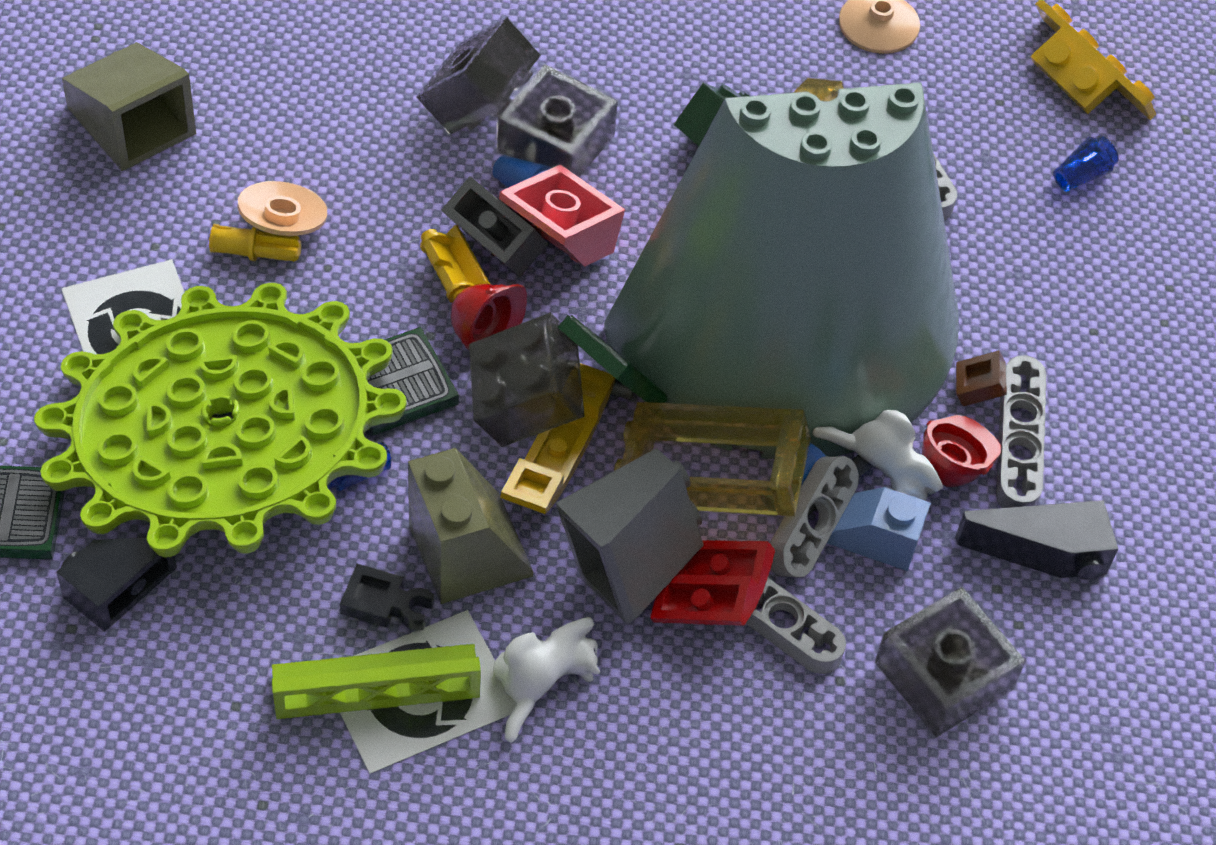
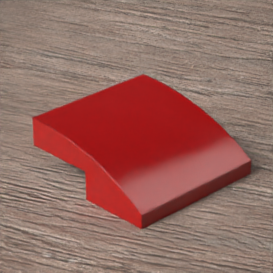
M702 540L704 546L655 598L650 619L654 623L744 626L751 617L762 595L772 566L775 549L769 541Z

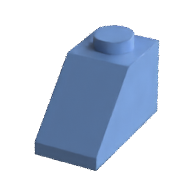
M886 487L854 493L827 544L908 571L931 503Z

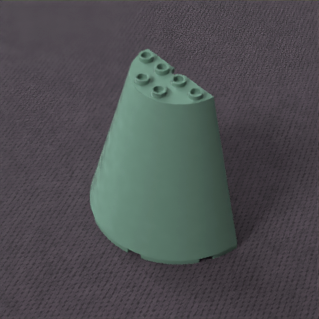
M921 82L838 89L837 97L831 101H820L809 92L725 98L604 321L603 329L607 343L667 394L666 398L668 400L656 411L658 414L685 432L720 448L732 451V446L737 445L759 450L761 458L784 460L793 446L799 447L803 442L815 445L825 456H840L855 452L831 441L817 438L812 432L816 427L832 426L852 434L863 424L875 420L885 410H897L905 414L909 421L912 422L934 400L942 388L953 363L958 344L959 314Z

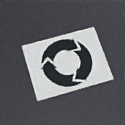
M172 259L61 288L83 352L92 354L109 353L120 344L121 338L113 327V321L120 313L127 310H138L145 313L151 319L167 320L180 312L182 307L181 296L184 293Z
M468 610L429 625L424 630L414 631L354 655L475 644L476 657H479L481 667L480 698L341 712L340 714L370 774L507 717L514 710L516 702L506 693L502 681L493 676L495 660Z

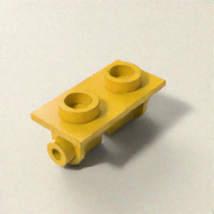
M454 225L446 234L437 232L436 229H428L422 233L420 248L423 253L427 254L447 292L446 296L449 302L453 303L456 296L467 287L477 284H490L458 225Z

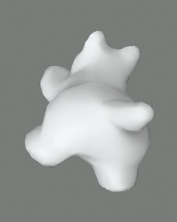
M897 410L883 411L875 420L863 424L852 434L832 426L816 427L812 432L817 438L831 441L855 451L861 458L890 478L892 490L926 501L928 494L932 495L943 488L942 482L929 460L924 455L918 454L913 450L915 431L906 415Z
M591 617L570 622L554 630L545 641L537 639L534 632L521 635L513 639L506 647L505 652H502L494 662L493 676L502 681L506 693L516 702L514 710L506 721L505 739L508 742L512 743L515 741L521 726L533 709L535 702L563 675L578 674L585 681L590 682L593 681V674H600V670L597 667V642L594 639L585 637L594 626Z

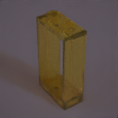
M637 402L633 420H628L624 429L625 451L623 459L618 458L616 460L614 471L651 452L655 440L775 446L777 450L770 481L689 476L691 485L686 489L689 499L695 504L698 511L795 516L811 440L804 410Z

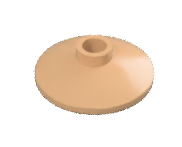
M848 0L841 8L839 27L845 38L858 48L872 53L889 54L902 51L914 43L919 34L920 20L914 8L905 0Z
M281 181L256 183L245 188L238 198V211L246 222L262 231L276 235L299 236L309 234L320 229L327 219V206L321 197L313 191L293 183Z

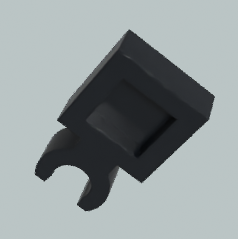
M357 563L341 599L340 614L386 628L392 616L400 618L407 628L421 631L425 628V615L416 613L411 609L415 606L432 609L434 594L424 588H413L405 591L403 590L404 577Z

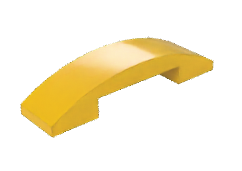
M574 360L572 361L556 391L554 406L525 459L519 458L501 491L500 498L546 514L553 507L572 478L591 441L616 380L615 377L602 370Z

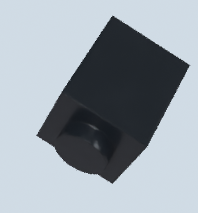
M147 537L93 540L81 551H75L70 554L56 573L62 597L105 632L176 570L177 564L175 555L162 557L150 548Z

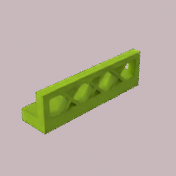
M475 644L272 664V691L276 719L480 698L481 667L479 657H476Z

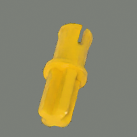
M213 224L209 237V250L211 253L248 256L250 261H256L258 257L295 262L301 254V240L298 236L276 235L261 231L254 226L252 229Z

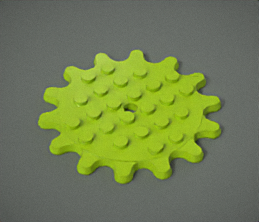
M278 283L260 285L254 290L247 302L238 306H225L218 302L211 288L195 286L186 290L181 296L182 307L180 312L167 320H154L141 311L127 310L116 316L113 321L114 330L121 338L120 344L116 349L105 354H92L83 351L74 352L62 360L61 371L71 383L80 386L81 390L70 401L47 404L41 407L34 416L36 427L44 435L71 440V445L64 453L49 459L42 465L40 470L42 480L55 491H64L82 486L95 489L93 498L82 508L80 513L82 523L92 533H108L118 525L129 520L139 519L150 522L147 541L149 547L159 556L171 557L178 554L185 542L193 534L202 530L212 529L224 532L229 545L237 552L243 554L254 552L261 545L264 536L263 525L271 517L282 513H294L302 516L311 524H325L332 519L336 509V498L327 488V485L332 480L344 475H358L370 478L379 475L383 471L387 461L386 450L380 444L369 441L364 436V432L372 426L399 420L403 416L407 401L401 391L373 387L367 382V379L389 365L393 354L392 346L388 341L378 338L360 343H349L340 339L339 334L347 326L350 311L347 305L339 301L323 303L314 311L306 314L289 312L285 308L287 291L285 287ZM232 412V419L229 416H226L224 418H212L210 420L211 416L215 413L226 414Z

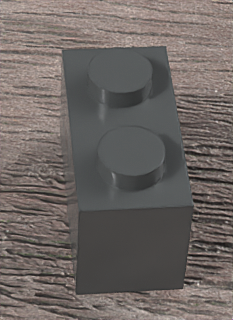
M471 176L468 177L441 209L460 229L519 278L548 245L546 240L532 226Z

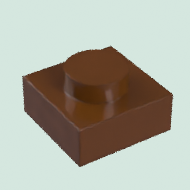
M999 350L956 362V395L963 407L1007 395L1006 362Z

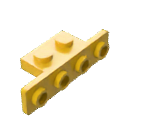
M1039 0L1035 3L1043 21L1056 33L1030 57L1033 63L1080 108L1089 114L1108 95L1117 89L1149 120H1152L1157 115L1151 102L1155 99V96L1149 88L1140 80L1133 84L1124 75L1127 73L1125 67L1112 54L1105 58L1097 50L1099 44L1088 31L1082 29L1077 32L1070 25L1072 19L1061 6L1054 4L1051 7L1044 0Z

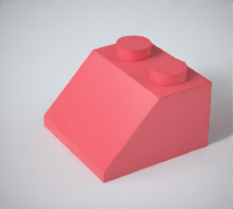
M558 165L500 191L499 200L532 226L544 239L584 267L614 253L625 209L562 165Z

